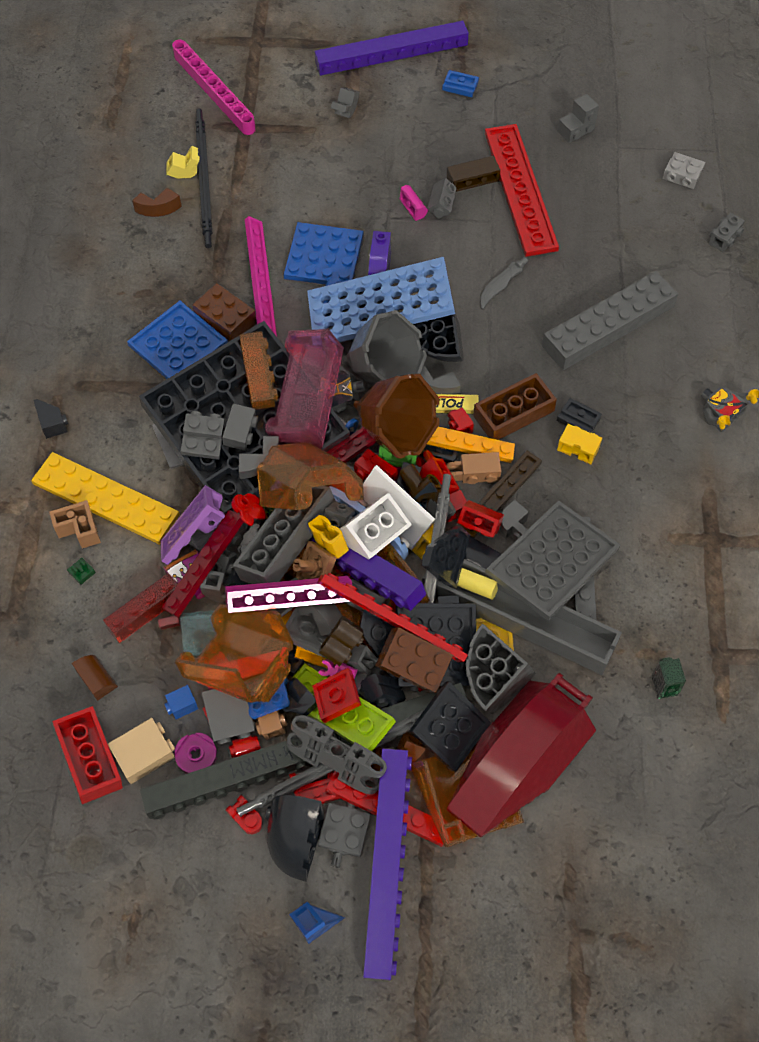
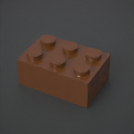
M217 283L192 304L194 312L225 337L228 342L257 324L255 310Z
M397 627L391 629L375 666L428 693H436L453 655Z

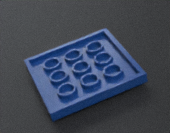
M297 222L284 271V279L325 285L330 278L338 279L339 283L354 279L364 236L363 231Z
M178 301L129 339L127 343L130 348L168 379L228 343V341L183 302Z

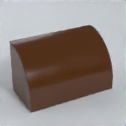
M87 655L71 663L97 701L118 687L95 655Z

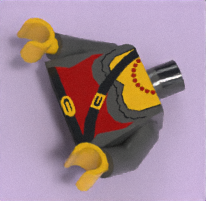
M707 388L701 395L707 401L703 409L707 424L716 426L720 432H723L745 413L749 401L752 404L757 403L759 390L753 389L749 393H739L722 388L715 394Z

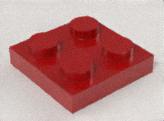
M349 668L312 685L320 719L324 723L361 706L353 673Z

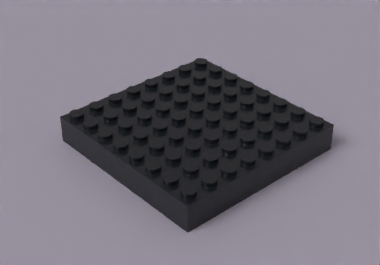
M265 321L139 396L141 406L201 489L206 485L222 495L223 499L219 510L225 515L228 510L233 511L231 502L234 496L237 494H254L255 489L260 487L268 474L272 472L275 474L284 473L290 478L350 436L348 428ZM233 404L255 409L258 422L256 428L252 427L251 433L253 438L251 445L247 444L246 451L225 446L222 440L219 460L181 455L186 414H191L192 411H198L203 414L202 416L209 417L211 414H218L221 418L225 419L226 427ZM263 436H279L278 453L270 467L257 476L240 479L239 454H263Z

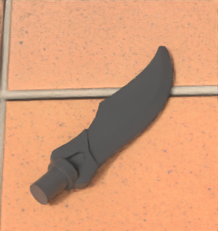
M526 257L512 262L505 271L495 277L485 287L481 295V309H484L494 296L505 289L513 277L522 272L523 266L528 263Z

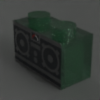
M667 657L661 659L651 676L658 699L678 696L686 683L679 658L672 659Z

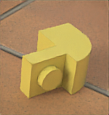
M191 146L186 156L173 152L167 161L166 175L178 179L195 176L200 158L198 156V148Z

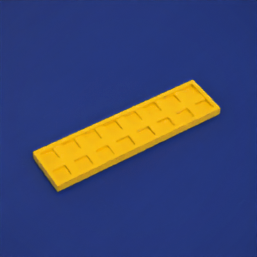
M54 452L50 454L31 480L34 485L73 504L87 500L92 513L159 545L162 538L180 515L179 511Z

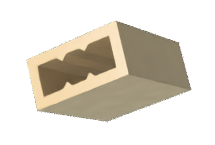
M153 718L108 743L110 750L130 784L175 758L172 753L175 750L170 739H164L162 734L165 731L160 722L155 723Z

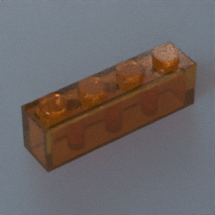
M262 331L240 334V345L252 408L256 410L275 407V400L278 399L277 389L272 387V383L275 380L273 371H269L271 358L270 354L266 355V349H268L267 338H263Z

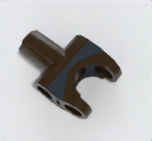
M413 464L404 467L399 474L410 490L408 494L428 512L427 505L430 499L437 504L438 494L441 493L442 488L441 483L432 474H428L423 479Z

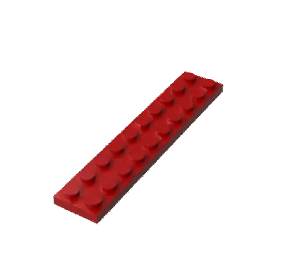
M517 124L485 129V136L491 154L495 157L500 168V181L525 257L557 252L559 245Z

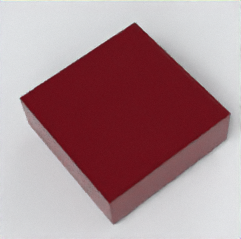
M175 616L158 620L161 630L181 625L180 618Z

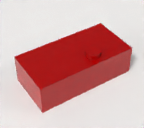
M93 706L52 721L82 804L123 788L120 775Z

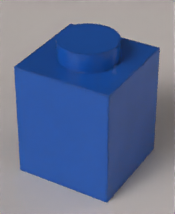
M188 685L165 695L168 702L164 703L168 714L173 713L175 719L198 710Z

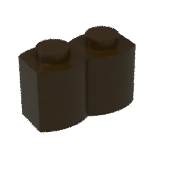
M342 616L320 646L319 654L339 667L343 662L346 664L353 654L351 650L355 646L359 647L364 640L363 629Z

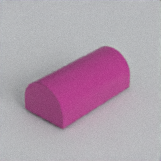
M402 186L399 197L402 204L415 221L424 218L428 209L411 186Z

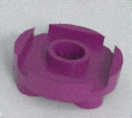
M203 733L186 735L179 740L175 747L176 763L180 770L186 774L212 766L217 759V749L213 740ZM196 749H199L201 756L193 759L191 752L193 750L196 752Z

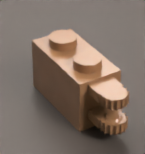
M499 452L461 455V461L447 464L450 471H457L451 472L455 481L462 480L463 483H494L499 481L501 477Z

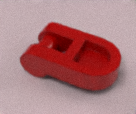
M240 795L236 799L237 802L233 806L227 807L225 811L244 832L256 834L262 828V818L255 809L244 814L242 817L239 816L237 808L248 803Z

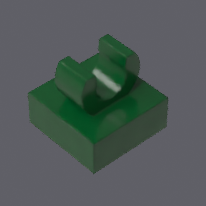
M80 558L67 569L68 573L80 585L96 573L83 558Z

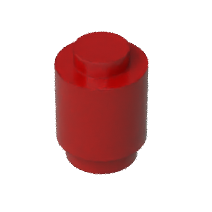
M250 735L246 738L232 740V745L229 746L231 757H239L260 750L257 736L252 737Z

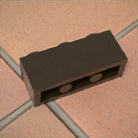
M494 156L485 157L447 167V179L454 184L456 192L499 182L500 168Z

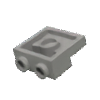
M674 152L665 169L663 179L694 189L706 162Z

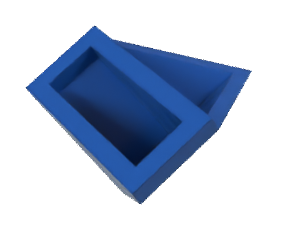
M308 901L289 914L308 944L345 918L312 906Z

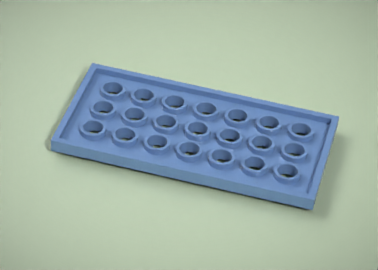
M444 257L307 291L315 348L354 339L358 330L374 315L403 309L400 314L412 324L455 314ZM411 279H416L414 282H408ZM381 287L380 290L374 291L376 288ZM430 288H436L433 291H428ZM383 300L382 303L376 304L378 301ZM433 301H438L436 304H430ZM416 305H421L419 308H413ZM346 322H351L349 325L344 326ZM333 326L332 329L326 330L328 327Z

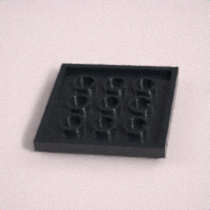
M418 603L411 611L404 607L400 608L395 604L397 615H406L411 619V623L415 625L418 623L427 627V632L432 635L435 633L446 638L445 642L448 644H457L463 648L462 652L469 653L470 643L476 633V604ZM451 659L440 686L445 681L450 682L452 685L461 683L462 686H470L466 672V660L465 662H457ZM396 677V686H414Z

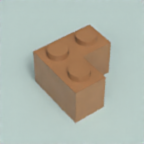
M87 500L49 512L53 527L59 538L76 533L82 549L101 543L93 513Z

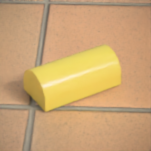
M462 568L458 587L493 600L498 591L497 582Z

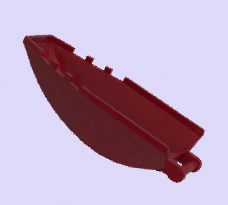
M558 673L550 683L530 680L480 737L446 809L480 838L500 825L503 820L517 813L520 808L530 804L540 794L547 792L596 732L593 723L585 711L593 697L585 695L566 681L561 673ZM556 686H561L563 689H565L567 692H569L582 703L578 705L576 702H574L572 699H570L568 696H566L564 693L558 690Z

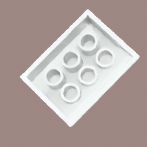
M376 465L357 492V502L367 508L378 498L389 493L412 524L398 536L401 539V544L405 542L406 547L412 550L421 536L432 526L435 518Z

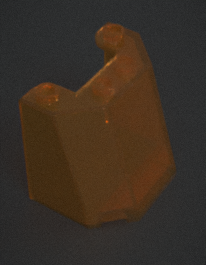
M309 442L272 446L265 460L257 467L260 505L262 507L289 510L306 509L312 503V487L318 486L337 488L344 492L351 501L364 500L363 480L344 462Z
M220 604L211 616V622L216 635L196 660L192 653L185 651L180 654L175 664L184 678L246 702H269L290 672L291 664H288V655L293 650V641L280 613L276 611L253 610L229 613L226 605Z

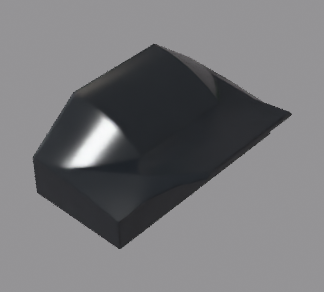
M293 677L286 684L290 704L288 707L283 708V710L307 716L317 708L316 699L297 678Z

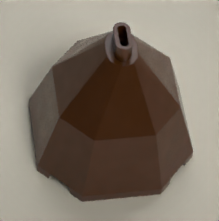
M418 373L395 376L376 382L359 401L354 402V407L359 413L360 422L364 429L379 445L399 459L409 455H420L439 426V418L436 417V405H440V398L421 374Z

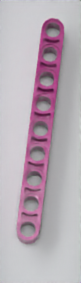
M175 40L172 43L175 60L243 134H253L256 130L253 114L184 40Z

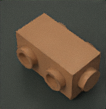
M280 710L258 718L256 723L257 731L266 740L286 733L285 726H287L285 715L280 713Z

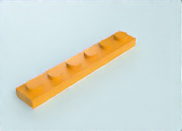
M438 427L427 443L428 445L468 454L499 452L500 461L511 463L514 457V443Z

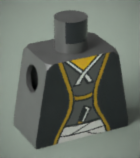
M322 374L324 397L333 410L359 401L358 392L367 390L365 380L357 381L355 375Z

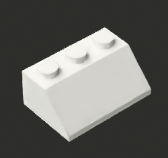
M387 493L342 526L340 530L349 548L370 559L412 524L391 495Z

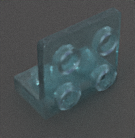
M223 610L183 613L180 616L184 656L224 652V646L218 644V639L223 633Z

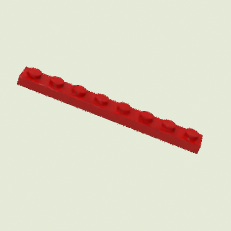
M331 573L320 575L317 581L318 584L394 627H399L452 654L453 660L465 662L468 654L462 652L463 648L454 643L450 645L445 642L446 638L436 633L432 635L427 632V627L418 623L417 625L411 623V619L406 615L393 613V608L383 603L381 605L374 602V597L356 592L357 588L348 583L344 585L338 582L339 578Z

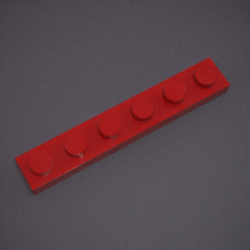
M334 771L325 791L377 816L379 791L374 794L360 792L338 780L339 773ZM408 805V814L403 815V822L407 823V831L441 847L443 846L452 825Z

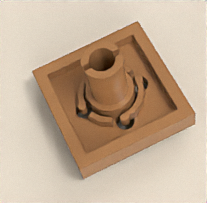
M308 541L302 560H294L295 563H299L293 564V570L297 572L295 577L298 580L317 579L323 574L327 575L332 572L337 557L316 542Z

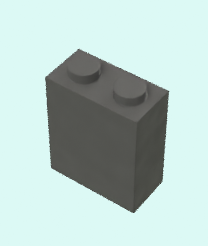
M243 682L202 692L213 742L218 741V745L231 742L230 737L238 735L239 739L249 737L251 735L250 732L255 731L248 711L249 706Z

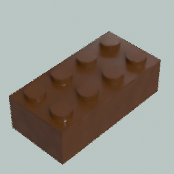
M535 373L475 403L473 416L489 438L500 440L554 412L557 399L538 374Z

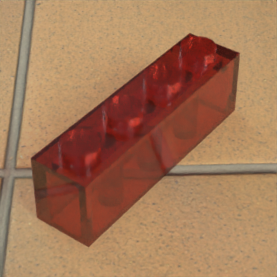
M167 573L106 617L103 621L108 631L118 643L122 642L164 611L162 607L178 583Z

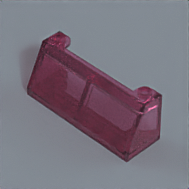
M329 329L288 331L285 347L290 353L276 417L269 418L265 426V432L269 436H279V441L323 448L344 347Z

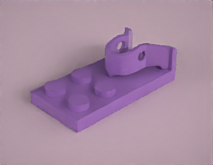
M206 485L162 538L161 561L168 565L172 559L175 560L181 548L190 542L191 536L197 529L204 533H209L218 526L219 522L225 517V514L219 510L223 499L220 493Z

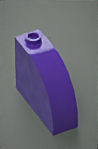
M373 231L368 275L390 269L391 232ZM381 287L376 288L374 291L380 290Z

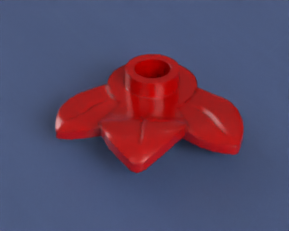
M247 493L234 496L231 502L232 508L235 512L240 513L241 519L247 525L253 526L254 519H266L265 510L259 505L260 499L256 495Z

